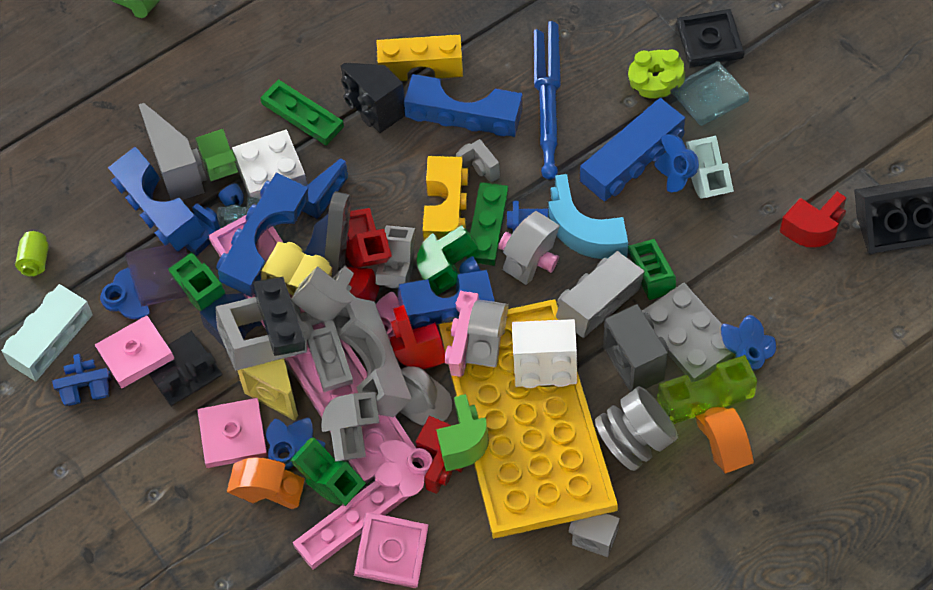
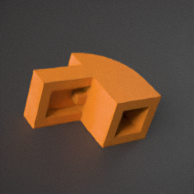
M724 406L713 407L705 413L695 416L698 428L709 439L714 461L725 474L754 463L746 430L734 408L726 409Z
M246 458L234 463L227 493L251 503L266 498L287 508L294 509L299 506L305 478L285 470V464L266 458Z

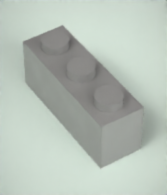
M616 251L611 257L603 258L592 273H585L573 289H566L560 295L557 301L559 307L556 318L559 320L575 319V332L582 338L586 337L640 289L645 271Z

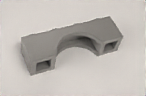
M354 298L333 319L339 339L353 347L365 363L367 378L356 387L358 393L375 391L378 415L394 417L412 400L375 302Z

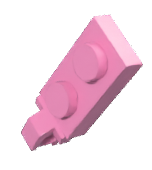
M460 291L455 303L456 309L460 314L459 319L454 318L452 323L451 336L454 337L453 345H448L445 353V364H449L451 376L462 377L464 375L469 334H467L473 305L475 301L479 300L478 293Z

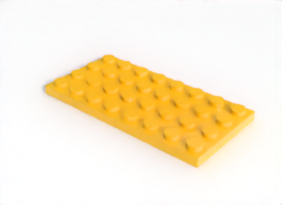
M555 299L508 309L505 334L501 336L497 366L490 367L466 363L462 377L451 376L456 396L466 394L469 406L475 405L478 419L486 417L489 438L488 447L484 455L474 463L493 539L618 511L617 500L578 372L577 384H569L564 387L555 385L537 386L535 388L515 387L512 322L559 320L556 318L558 306ZM453 321L438 324L445 353L447 346L453 345L454 337L451 336Z

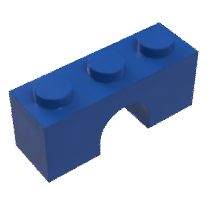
M487 270L458 274L456 282L457 294L450 298L436 296L430 288L428 279L399 284L398 288L399 306H405L413 329L433 323L451 322L454 318L459 319L460 313L456 309L455 303L460 291L478 293L479 300L493 302L495 300Z

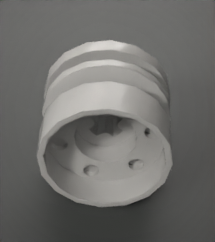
M640 386L621 399L623 411L613 405L607 410V414L602 413L595 419L597 430L608 449L624 466L633 471L643 464L642 461L647 462L652 458L649 446L661 452L678 439L676 428L666 411L647 390Z

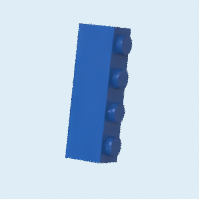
M659 98L580 166V182L604 202L612 195L617 196L629 180L638 178L644 171L645 166L652 160L657 161L665 151L661 140L663 135L673 134L682 139L685 133V117L662 98Z

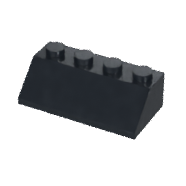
M933 177L854 189L857 220L869 254L933 244Z

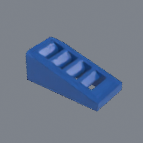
M340 158L306 186L308 187V202L302 210L304 213L316 219L321 216L329 205L335 191L338 192L348 179L345 160Z

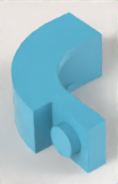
M567 174L555 175V187L550 188L552 201L548 202V218L560 225L557 237L570 249L584 256L603 259L611 257L618 251L627 257L628 239L623 217L604 220L586 217L576 209L572 202Z

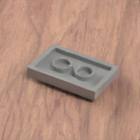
M682 283L642 310L643 313L647 312L651 317L654 325L653 330L656 335L663 337L669 348L668 356L693 384L735 356L723 343L721 336L722 324L685 283Z

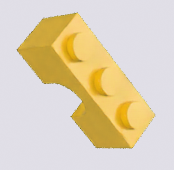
M445 35L377 40L378 65H385L400 81H408V72L416 67L431 68L435 72V78L463 77L461 36Z
M428 156L426 175L427 195L439 196L446 201L436 206H424V241L432 233L438 239H441L461 225L466 229V219L461 218V210H467V193H462V187L468 186V168H463L462 157Z

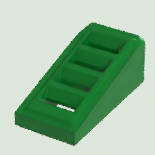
M655 239L628 246L627 252L631 261L645 271L641 285L649 300L663 297L676 288V276ZM651 252L653 253L652 255H649V256H645V257H641V258L639 257V256L644 255V254H648V253H651Z

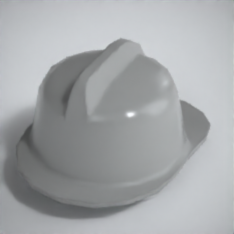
M406 367L401 369L412 400L400 412L421 426H424L429 416L444 422L452 411L450 393L421 368Z

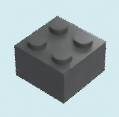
M638 304L606 318L604 323L603 348L630 392L638 386L647 389L664 381L667 354L669 353L666 341L663 337H658L654 332L651 317L647 312L643 313Z

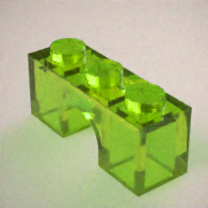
M746 355L717 364L716 370L710 376L700 381L691 382L687 374L660 383L657 401L666 411L673 424L703 414L710 408L726 407L753 398L757 379Z

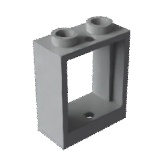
M255 297L216 306L217 329L235 371L307 352V339H310V330L307 322L300 319L299 306L292 302L305 340V351L278 356L273 354L268 335L244 341L238 329V326L263 320Z

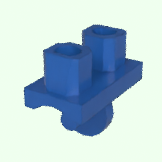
M81 354L73 355L74 364L64 366V371L66 375L71 373H77V375L52 380L53 387L59 392L65 406H72L81 403L80 387L89 386L93 400L109 397L108 381H111L112 377L111 372L107 368L85 373V370L96 368L94 359L83 362Z

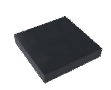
M731 9L677 18L676 24L689 68L744 58V50Z

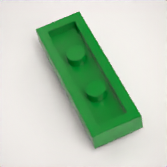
M279 79L260 98L262 105L325 146L344 128L343 120Z
M480 182L470 232L479 248L467 255L466 259L473 256L477 264L495 266L509 192L507 185Z

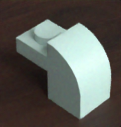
M712 136L686 142L687 149L694 151L699 161L697 173L691 177L700 198H707L734 192L728 163L722 164L717 137Z

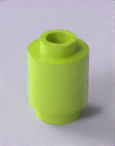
M29 231L20 239L15 266L23 275L36 276L44 272L49 248L44 234Z

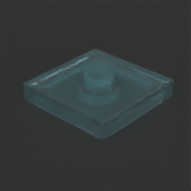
M719 61L685 78L684 83L679 89L678 85L671 89V93L700 126L749 101V94Z

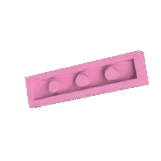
M375 480L356 494L346 506H340L293 542V546L312 570H314L362 533L366 512L386 515L409 497L404 498L401 495L399 486L386 487Z

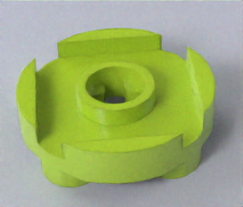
M673 49L640 51L635 55V60L631 63L628 70L632 89L634 90L635 88L639 91V95L646 98L666 97L671 94V89L677 85L679 89L685 80L684 63L680 59L679 53ZM659 72L658 76H653V73Z

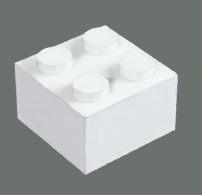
M287 129L232 147L237 168L252 205L258 204L261 199L260 192L264 183L267 180L271 181L276 172L307 186L304 170Z
M575 319L512 322L515 387L535 388L544 385L564 387L569 384H577Z

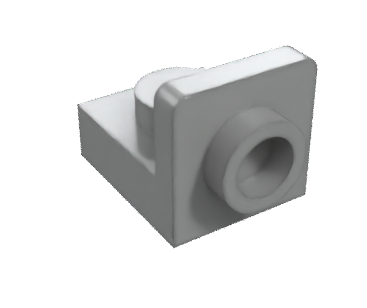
M480 139L472 144L464 145L456 153V157H462L463 168L473 165L479 176L484 175L489 183L500 178L498 160Z

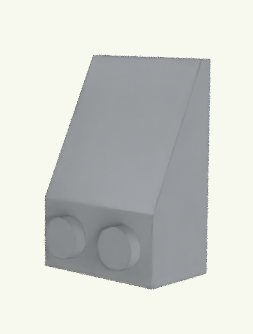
M145 103L139 104L170 200L177 198L184 200L205 193L202 182L207 179L197 148L191 150L189 141L185 136Z

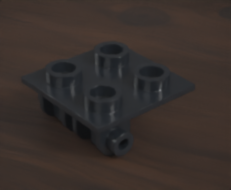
M192 330L167 345L175 359L149 373V376L171 407L223 375L215 364L216 361L210 352L207 353Z

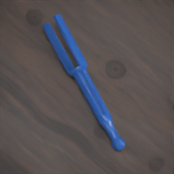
M553 21L548 22V77H546L544 33L538 29L534 30V87L540 91V146L544 153V166L541 173L548 180L554 179L558 173L554 160L557 147L556 90L560 88L561 83L559 26Z

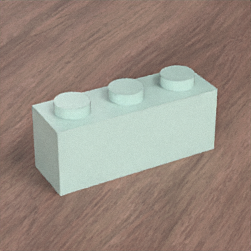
M59 284L54 291L49 292L45 296L41 306L25 319L20 330L6 341L1 351L8 364L36 382L93 316L88 302Z

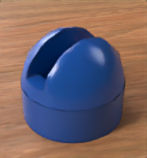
M231 184L218 194V197L227 208L234 209L236 208L234 203L237 202L241 205L244 201V194L238 184Z
M473 256L463 261L459 268L460 274L481 271Z

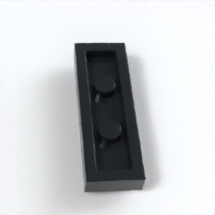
M279 277L253 282V291L274 356L305 351V340L284 278Z

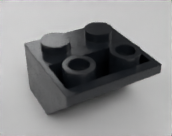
M344 63L341 65V83L345 91L343 98L351 109L356 108L367 126H373L381 133L405 117L403 83L385 65Z

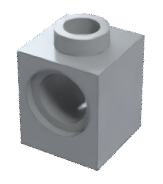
M602 514L571 521L569 533L573 534L572 545L608 557L619 530L620 518L609 514Z

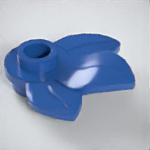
M666 134L661 137L666 152L658 158L654 166L668 177L667 191L678 192L685 187L688 178L693 177L697 173L699 161L694 151L686 149L680 137Z
M130 267L118 272L113 283L103 288L100 300L103 307L109 311H119L124 317L129 319H141L150 314L147 304L156 297L160 287L151 281L138 280L137 268ZM116 296H119V297H120V298L117 299V300H112V298H114V297H116Z
M753 315L746 316L739 325V328L725 323L721 325L723 343L728 350L735 354V362L740 369L756 371L763 366L765 359L771 358L776 351L775 338L764 335V328L761 322Z
M307 417L287 427L282 421L275 418L266 431V439L270 445L268 458L284 463V469L293 467L294 465L290 461L291 458L310 438H313L311 419ZM317 440L325 448V442ZM281 453H289V456L287 458H279V455Z

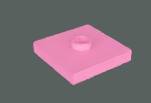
M148 316L139 319L95 344L98 353L121 389L175 359Z
M258 398L197 409L206 468L237 463L246 458L268 457Z
M366 512L354 576L417 588L429 525Z

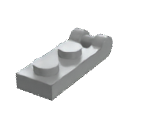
M306 312L300 313L301 321H306L309 326L310 339H307V343L323 392L353 384V377L333 319L324 321L316 319ZM323 323L324 328L313 329V325Z

